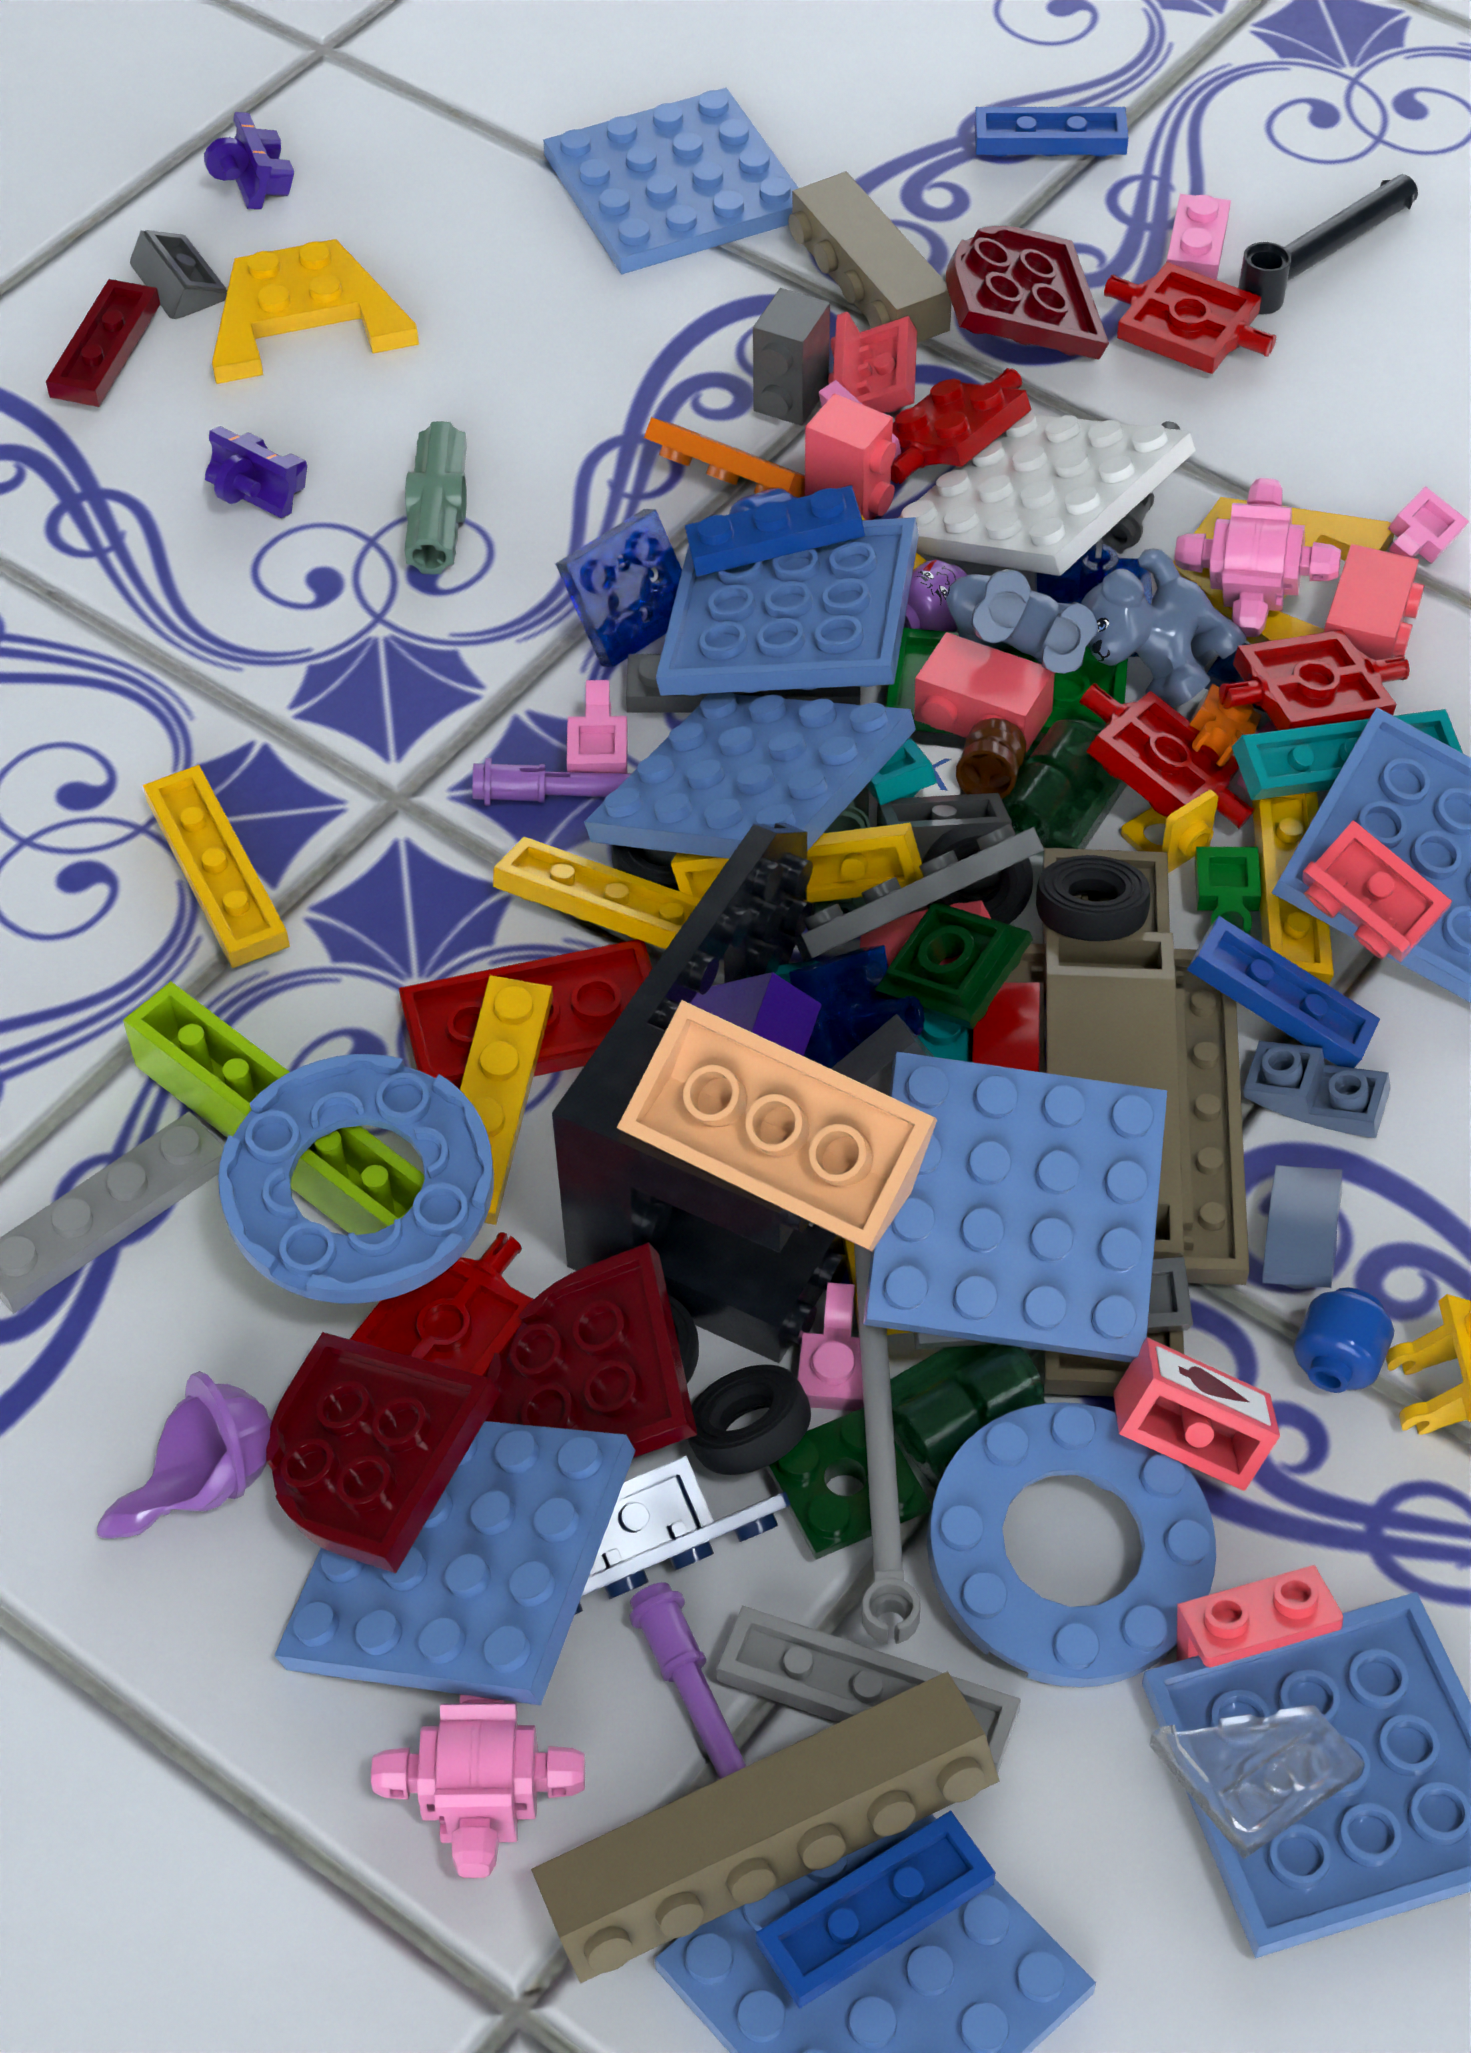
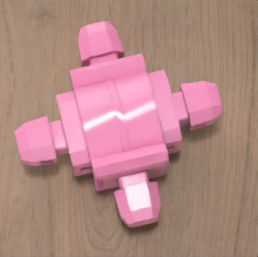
M1259 478L1254 481L1249 490L1247 504H1232L1230 520H1216L1213 539H1206V534H1185L1177 537L1175 548V565L1196 572H1202L1203 568H1210L1211 589L1223 590L1224 607H1233L1232 622L1238 625L1247 637H1257L1265 629L1269 610H1283L1284 595L1298 596L1301 575L1310 576V581L1333 580L1339 576L1341 550L1334 545L1313 542V547L1305 546V525L1292 524V507L1282 506V487L1280 482L1276 479Z
M462 1694L460 1695L459 1704H440L439 1726H422L419 1754H411L410 1748L384 1750L374 1755L372 1758L371 1785L373 1792L384 1798L409 1800L410 1793H418L422 1820H439L441 1843H452L453 1864L458 1875L464 1878H485L491 1874L496 1866L499 1842L518 1841V1819H536L538 1792H548V1798L573 1796L585 1790V1754L574 1748L549 1746L548 1752L538 1753L535 1725L517 1724L518 1711L516 1703H505V1700Z

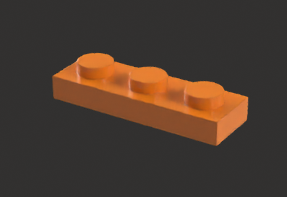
M651 417L644 438L662 445L659 452L660 456L686 466H690L692 458H696L709 464L706 471L707 475L737 485L740 476L757 483L753 492L755 494L770 488H780L786 490L794 497L800 498L805 496V475L684 427Z

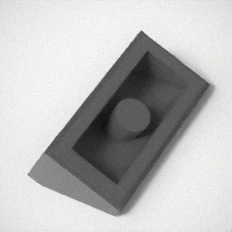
M150 230L140 231L130 258V264L146 286L158 289L160 305L170 318H182L226 300V287L186 235Z

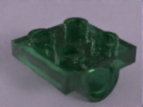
M1063 719L1053 723L1046 734L1039 732L1025 754L1023 763L1018 770V777L1014 788L1009 795L1001 799L1011 819V825L1016 835L1034 827L1043 848L1085 849L1127 786L1122 780L1108 774L1102 764L1086 752L1097 735L1084 724L1074 720Z
M989 1344L946 1347L890 1379L894 1437L935 1490H937L940 1480L956 1452L979 1429L1009 1412L1046 1403L1044 1400V1385L1035 1365L1026 1352L1017 1346Z

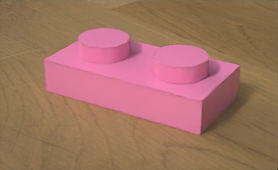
M1180 194L1166 262L1217 280L1231 200L1213 198L1208 195Z

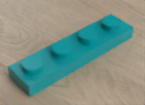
M1446 709L1394 715V717L1463 753ZM1369 719L1242 735L1232 746L1251 801L1330 790Z

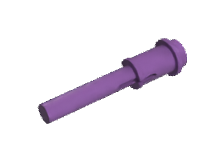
M485 758V764L473 763L472 795L473 799L484 800L485 806H491V800L539 801V803H545V795L607 797L632 773L545 771V764H492V758Z
M666 1582L656 1583L640 1590L630 1600L633 1609L629 1615L630 1622L633 1627L642 1628L661 1669L663 1680L675 1682L719 1779L747 1767L701 1670L706 1663V1657L700 1651L681 1610L685 1604L683 1595L678 1591H672L670 1585Z

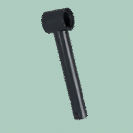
M1404 174L1398 175L1392 180H1382L1380 187L1374 192L1369 193L1285 247L1271 242H1258L1248 246L1244 251L1238 288L1261 296L1259 314H1270L1278 311L1283 306L1288 281L1405 207L1410 210L1412 203L1418 197L1416 183L1411 177Z

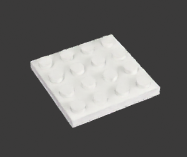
M1029 411L964 466H956L952 471L940 476L936 481V485L919 500L907 505L898 518L916 517L919 534L916 550L918 554L1061 576L1196 450L1191 432L1186 430L1167 429L1162 425L1140 426L1121 424L1117 420L1077 419L1072 415L1061 417L1038 415Z

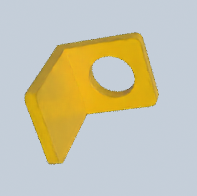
M1210 789L1171 813L1168 817L1160 815L1151 807L1121 827V836L1137 851L1167 852L1168 873L1195 857L1196 847H1210L1214 834L1213 825L1218 795ZM1154 824H1166L1163 845L1150 842L1144 835L1145 829Z

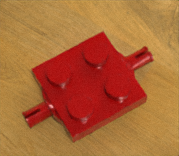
M1166 262L1153 278L1139 285L1117 277L1114 274L1106 282L1104 296L1131 305L1118 322L1117 338L1192 368L1213 374L1228 353L1240 346L1260 353L1265 357H1268L1269 353L1271 354L1275 346L1276 335L1250 327V324L1259 314L1261 296Z
M1006 368L992 382L985 383L984 385L963 383L959 379H947L935 384L930 389V394L914 407L900 412L895 417L892 433L899 439L901 454L897 456L891 465V481L896 484L898 482L902 484L917 469L924 468L927 465L946 464L962 467L1032 409L1026 390H1019L1022 386L1020 374L1013 368L1010 370Z
M1343 630L1241 645L1237 648L1233 665L1244 681L1222 684L1219 688V700L1221 705H1224V709L1251 704L1261 706L1278 730L1370 719L1376 707L1393 716L1397 704L1382 683L1406 680L1409 676L1410 668L1408 660L1404 659V655L1378 660L1368 658L1354 647Z
M1096 683L1091 685L1084 693L1079 703L1107 723L1104 729L1097 734L1086 752L1100 762L1108 774L1122 780L1149 801L1151 807L1157 813L1168 817L1171 813L1210 789L1218 795L1216 810L1237 826L1236 828L1240 829L1254 813L1255 809L1253 807H1250L1227 789L1230 781H1232L1240 769L1236 758L1231 755L1224 766H1219L1216 764L1219 756L1212 748L1202 745L1198 752L1195 751L1192 747V742L1200 731L1189 725L1190 721L1152 691H1149L1136 702L1124 703L1122 705Z
M498 1233L496 1239L479 1260L460 1257L450 1268L429 1283L397 1297L379 1301L350 1340L487 1377L494 1354L498 1353L502 1356L514 1334L523 1323L518 1317L519 1314L534 1300L510 1287L501 1276L517 1254L522 1251L521 1245L512 1236L508 1239L507 1233Z

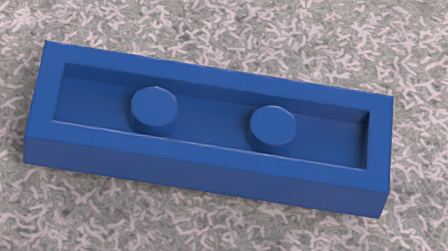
M975 107L976 155H993L998 157L1007 155H1043L1048 157L1057 155H1093L1098 157L1127 155L1129 137L1126 107Z
M852 485L837 489L826 488L815 492L813 495L788 501L767 502L754 509L725 516L713 515L700 522L685 525L696 577L865 536L862 517Z
M1220 916L1217 917L1207 930L1187 968L1195 976L1305 1046L1322 1048L1324 1058L1337 1066L1356 1067L1362 1060L1380 1021V1018Z
M950 1810L756 1932V1944L800 2009L994 1885L996 1872Z

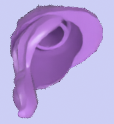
M201 1371L191 1374L186 1384L185 1399L177 1404L165 1422L157 1445L151 1478L143 1487L118 1498L105 1511L97 1526L98 1536L101 1538H121L139 1535L150 1528L161 1515H168L171 1510L208 1511L221 1506L227 1498L237 1499L243 1496L245 1489L262 1474L267 1464L266 1448L270 1439L272 1420L269 1418L264 1405L241 1388L229 1384H215L207 1374Z

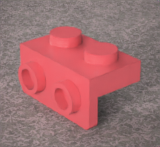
M848 312L838 314L835 337L831 338L834 366L833 372L828 375V383L830 384L835 380L838 381L863 405L882 413L894 412L904 406L913 404L915 399L917 330L910 317L907 316L859 332Z
M1354 820L1316 863L1311 861L1303 870V883L1309 887L1304 893L1306 898L1330 918H1334L1340 912L1358 927L1353 934L1354 937L1368 951L1380 959H1383L1389 953L1401 963L1452 904L1451 899Z
M1311 1565L1177 1604L1176 1661L1199 1655L1206 1667H1215L1339 1631L1343 1626V1614L1316 1566Z

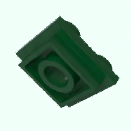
M938 902L932 903L886 970L885 976L875 991L879 998L974 1029L976 1024L987 1013L988 1006L1010 973L1019 965L1021 957L1032 942L1033 937L1028 930ZM961 954L957 960L949 964L939 965L943 959L953 958Z
M863 1407L808 1430L801 1441L789 1453L766 1466L779 1492L786 1491L791 1503L788 1509L815 1560L872 1536ZM894 1439L899 1518L901 1524L929 1512L931 1503ZM847 1475L858 1479L864 1487L856 1494L842 1496L832 1492L827 1487V1483L837 1476Z

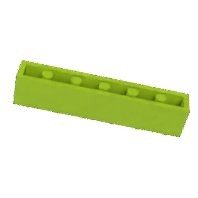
M172 981L123 1019L135 1066L227 1138L228 1135L234 1136L239 1125L251 1111L250 1102L270 1084L290 1072ZM353 1126L337 1129L317 1139L299 1158L291 1178V1188L345 1231L361 1235L376 1233L394 1224V1220L402 1218L413 1207L414 1199L421 1191L425 1177L421 1171L362 1126Z

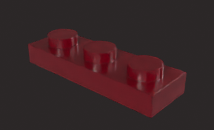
M108 279L46 380L50 398L100 407L160 306L158 289L156 287Z

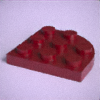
M1012 226L983 227L977 230L974 237L966 241L961 240L946 270L947 289L960 328L967 329L975 334L986 333L1012 339L1022 345L1033 344L1059 350L1069 356L1081 355L1098 360L1101 358L1109 342L1072 240Z
M650 1243L570 1273L540 1293L519 1314L518 1317L523 1323L514 1334L502 1356L495 1353L489 1366L487 1378H491L500 1396L485 1420L488 1422L627 1435L636 1450L633 1458L697 1435L660 1255Z
M322 1332L285 1391L272 1419L270 1439L266 1448V1462L272 1469L274 1487L277 1493L275 1497L300 1532L313 1543L337 1555L397 1573L500 1393L491 1378Z

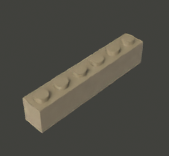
M946 1671L536 1866L531 1871L559 1939L581 1984L602 1973L614 1971L622 1967L629 1960L674 1938L687 1936L698 1929L699 1926L745 1904L757 1902L766 1897L770 1892L815 1870L828 1868L839 1861L840 1858L886 1836L896 1835L904 1831L911 1824L954 1803L969 1800L981 1790L1000 1781L986 1734L951 1675Z

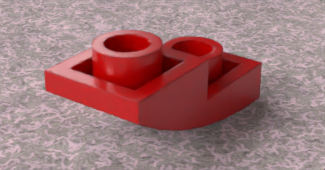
M1040 982L1004 983L988 1006L987 1013L973 1029V1063L1039 1072Z

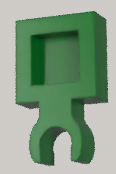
M1196 847L1194 863L1197 911H1213L1210 926L1220 916L1251 935L1252 917L1249 911H1259L1261 902L1258 847Z

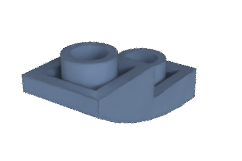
M1259 1041L1243 1091L1245 1098L1284 1116L1329 1130L1376 1138L1391 1088L1388 1072L1325 1065L1322 1048Z
M1275 1166L1266 1232L1263 1283L1283 1284L1294 1289L1332 1287L1337 1251V1224L1342 1196L1343 1169Z

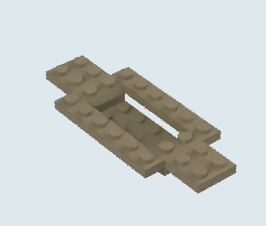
M1044 848L1042 872L1050 864L1068 857L1081 855L1110 857L1124 861L1140 870L1149 882L1151 897L1149 913L1144 925L1135 933L1117 940L1084 941L1073 939L1053 931L1043 923V944L1030 943L1022 955L1019 965L1004 982H1040L1039 1072L1045 1073L1046 999L1047 1073L1167 1090L1153 1259L1184 1257L1188 1283L1246 1285L1249 1275V1251L1236 1001L1187 970L1197 950L1174 949L1173 933H1170L1167 852ZM1096 894L1074 896L1078 899L1092 902L1113 900ZM1183 1331L1147 1333L1148 1338L1184 1354ZM1044 1350V1393L1113 1396V1391L1131 1363Z

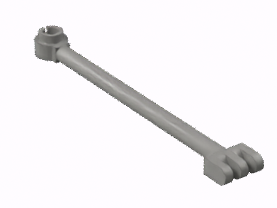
M854 1243L874 1583L866 1590L862 1599V1625L867 1634L873 1639L888 1644V1623L880 1621L878 1617L886 1612L897 1613L903 1618V1621L897 1623L894 1629L895 1643L899 1644L908 1640L918 1628L921 1609L920 1597L915 1588L904 1581L887 1328L863 1325L871 1251Z

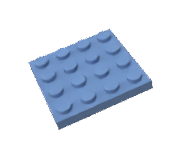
M727 87L706 91L698 96L673 103H664L656 108L627 116L615 117L610 121L582 129L569 130L561 135L543 139L544 156L621 275L789 225V215L792 214V190L798 189V186Z
M916 517L862 520L865 532L864 537L697 577L688 545L656 674L660 696H695L705 693L725 692L754 693L786 689L813 690L817 688L847 686L872 687L894 684L919 538Z
M733 692L711 693L701 700L700 705L679 726L675 727L650 756L642 760L638 764L637 769L615 791L607 795L604 802L584 821L590 841L730 859L753 824H765L774 828L775 823H787L808 832V851L914 733L916 728L911 709L884 707L879 703L855 705L833 703L829 699L808 701L784 699L779 695L760 697L737 695Z
M1376 707L1274 887L1272 894L1356 939L1353 934L1358 927L1340 912L1334 918H1330L1320 911L1304 895L1309 887L1303 883V870L1311 861L1316 863L1354 820L1452 900L1449 909L1401 963L1389 953L1386 956L1471 1003V758Z
M896 1052L892 1065L889 1096L935 1117L937 1122L911 1194L871 1252L863 1325L1131 1363L1133 1359L1138 1357L1141 1346L1147 1338L1167 1090Z
M485 1421L397 1573L337 1555L322 1547L320 1548L274 1656L286 1670L541 1705L636 1450L627 1435Z
M1417 1592L1342 1613L1343 1626L1339 1631L1215 1667H1206L1198 1655L1144 1671L1142 1686L1255 1959L1471 1892V1703Z
M932 1814L911 1824L904 1831L896 1835L886 1836L840 1858L839 1861L828 1868L815 1870L770 1892L766 1897L757 1902L745 1904L699 1926L691 1934L676 1939L655 1958L656 1971L730 2053H1031L1094 1994L1096 1982L995 1879L994 1885L807 2005L800 2009L798 2008L757 1946L756 1932L936 1820Z

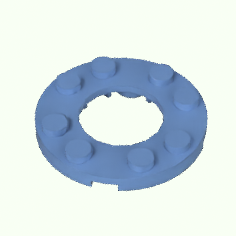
M377 1054L335 1056L304 1065L287 1073L270 1084L250 1102L251 1111L239 1125L234 1136L228 1135L219 1166V1195L226 1223L237 1247L256 1270L276 1285L300 1296L323 1302L340 1304L376 1302L397 1297L429 1283L457 1262L478 1236L486 1220L494 1190L491 1145L486 1128L473 1104L454 1084L440 1074L434 1078L424 1072L405 1066L404 1059ZM369 1125L391 1130L412 1144L424 1167L425 1180L422 1189L416 1195L413 1207L402 1218L394 1220V1224L376 1233L355 1235L352 1232L346 1236L330 1232L322 1224L311 1222L302 1216L292 1199L291 1178L299 1158L317 1139L337 1129Z
M1060 1402L1033 1405L1009 1412L979 1429L963 1444L948 1464L934 1495L927 1525V1552L933 1582L943 1605L961 1632L984 1654L988 1655L990 1651L1006 1663L1027 1672V1678L1042 1683L1067 1687H1093L1112 1684L1134 1677L1150 1669L1177 1647V1604L1209 1595L1215 1573L1216 1538L1208 1503L1198 1482L1185 1464L1120 1435L1116 1412L1086 1404ZM1077 1475L1091 1480L1099 1488L1112 1491L1125 1502L1138 1524L1142 1555L1136 1576L1121 1594L1099 1605L1069 1607L1042 1598L1019 1579L1006 1556L1003 1524L1009 1505L1025 1487L1048 1476Z

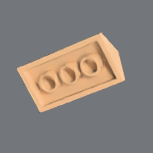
M681 1000L617 1128L872 1252L912 1192L937 1119Z

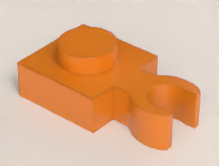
M1212 684L1200 700L1189 724L1200 731L1193 740L1192 747L1197 752L1202 745L1212 748L1219 756L1216 764L1224 766L1234 753L1232 746L1242 735L1255 734L1262 715L1254 710L1252 704L1224 709V705H1221L1219 700V687Z

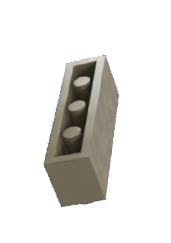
M847 171L792 190V214L789 215L788 223L794 240L807 248L815 258L819 269L832 277L841 288L845 299L851 304L854 303L865 315L871 328L909 316L917 330V343L950 331L952 302L945 280Z

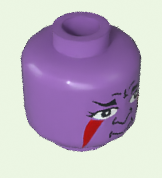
M937 559L927 561L913 569L904 628L946 632L957 631L955 620L946 602L948 587L957 578L968 575L959 566Z

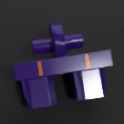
M235 112L233 117L236 126L235 138L225 137L213 141L204 153V163L209 174L215 179L223 181L236 180L247 209H262L266 194L289 195L294 177V169L290 160L279 159L281 139L277 130L256 129L250 113Z
M222 426L209 430L212 456L205 472V480L214 484L216 496L229 504H234L244 499L279 518L292 514L294 494L305 488L306 460L292 453L282 457L268 450L263 439L249 432L240 436Z

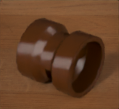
M989 718L981 720L972 727L967 736L964 751L956 766L957 782L966 794L999 793L1001 799L1010 794L1015 786L1018 770L1023 763L1027 745L1023 733L1016 725L1005 719Z

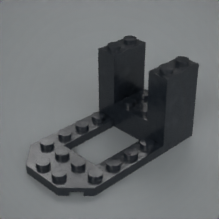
M775 823L774 828L765 824H753L552 1112L567 1267L577 1271L591 1264L650 1243L660 1255L668 1295L677 1299L688 1310L696 1326L779 1364L792 1342L802 1344L803 1333L810 1332L817 1313L815 1305L823 1291H827L828 1282L840 1283L844 1275L848 1257L842 1254V1237L815 1224L811 1227L809 1221L619 1130L617 1126L681 1000L691 1003L697 993L702 995L707 993L716 978L719 961L723 955L724 983L771 972L776 973L779 965L789 964L796 945L793 939L804 932L806 925L803 920L810 917L812 913V903L807 901V885L811 878L813 863L807 860L808 832L787 823Z

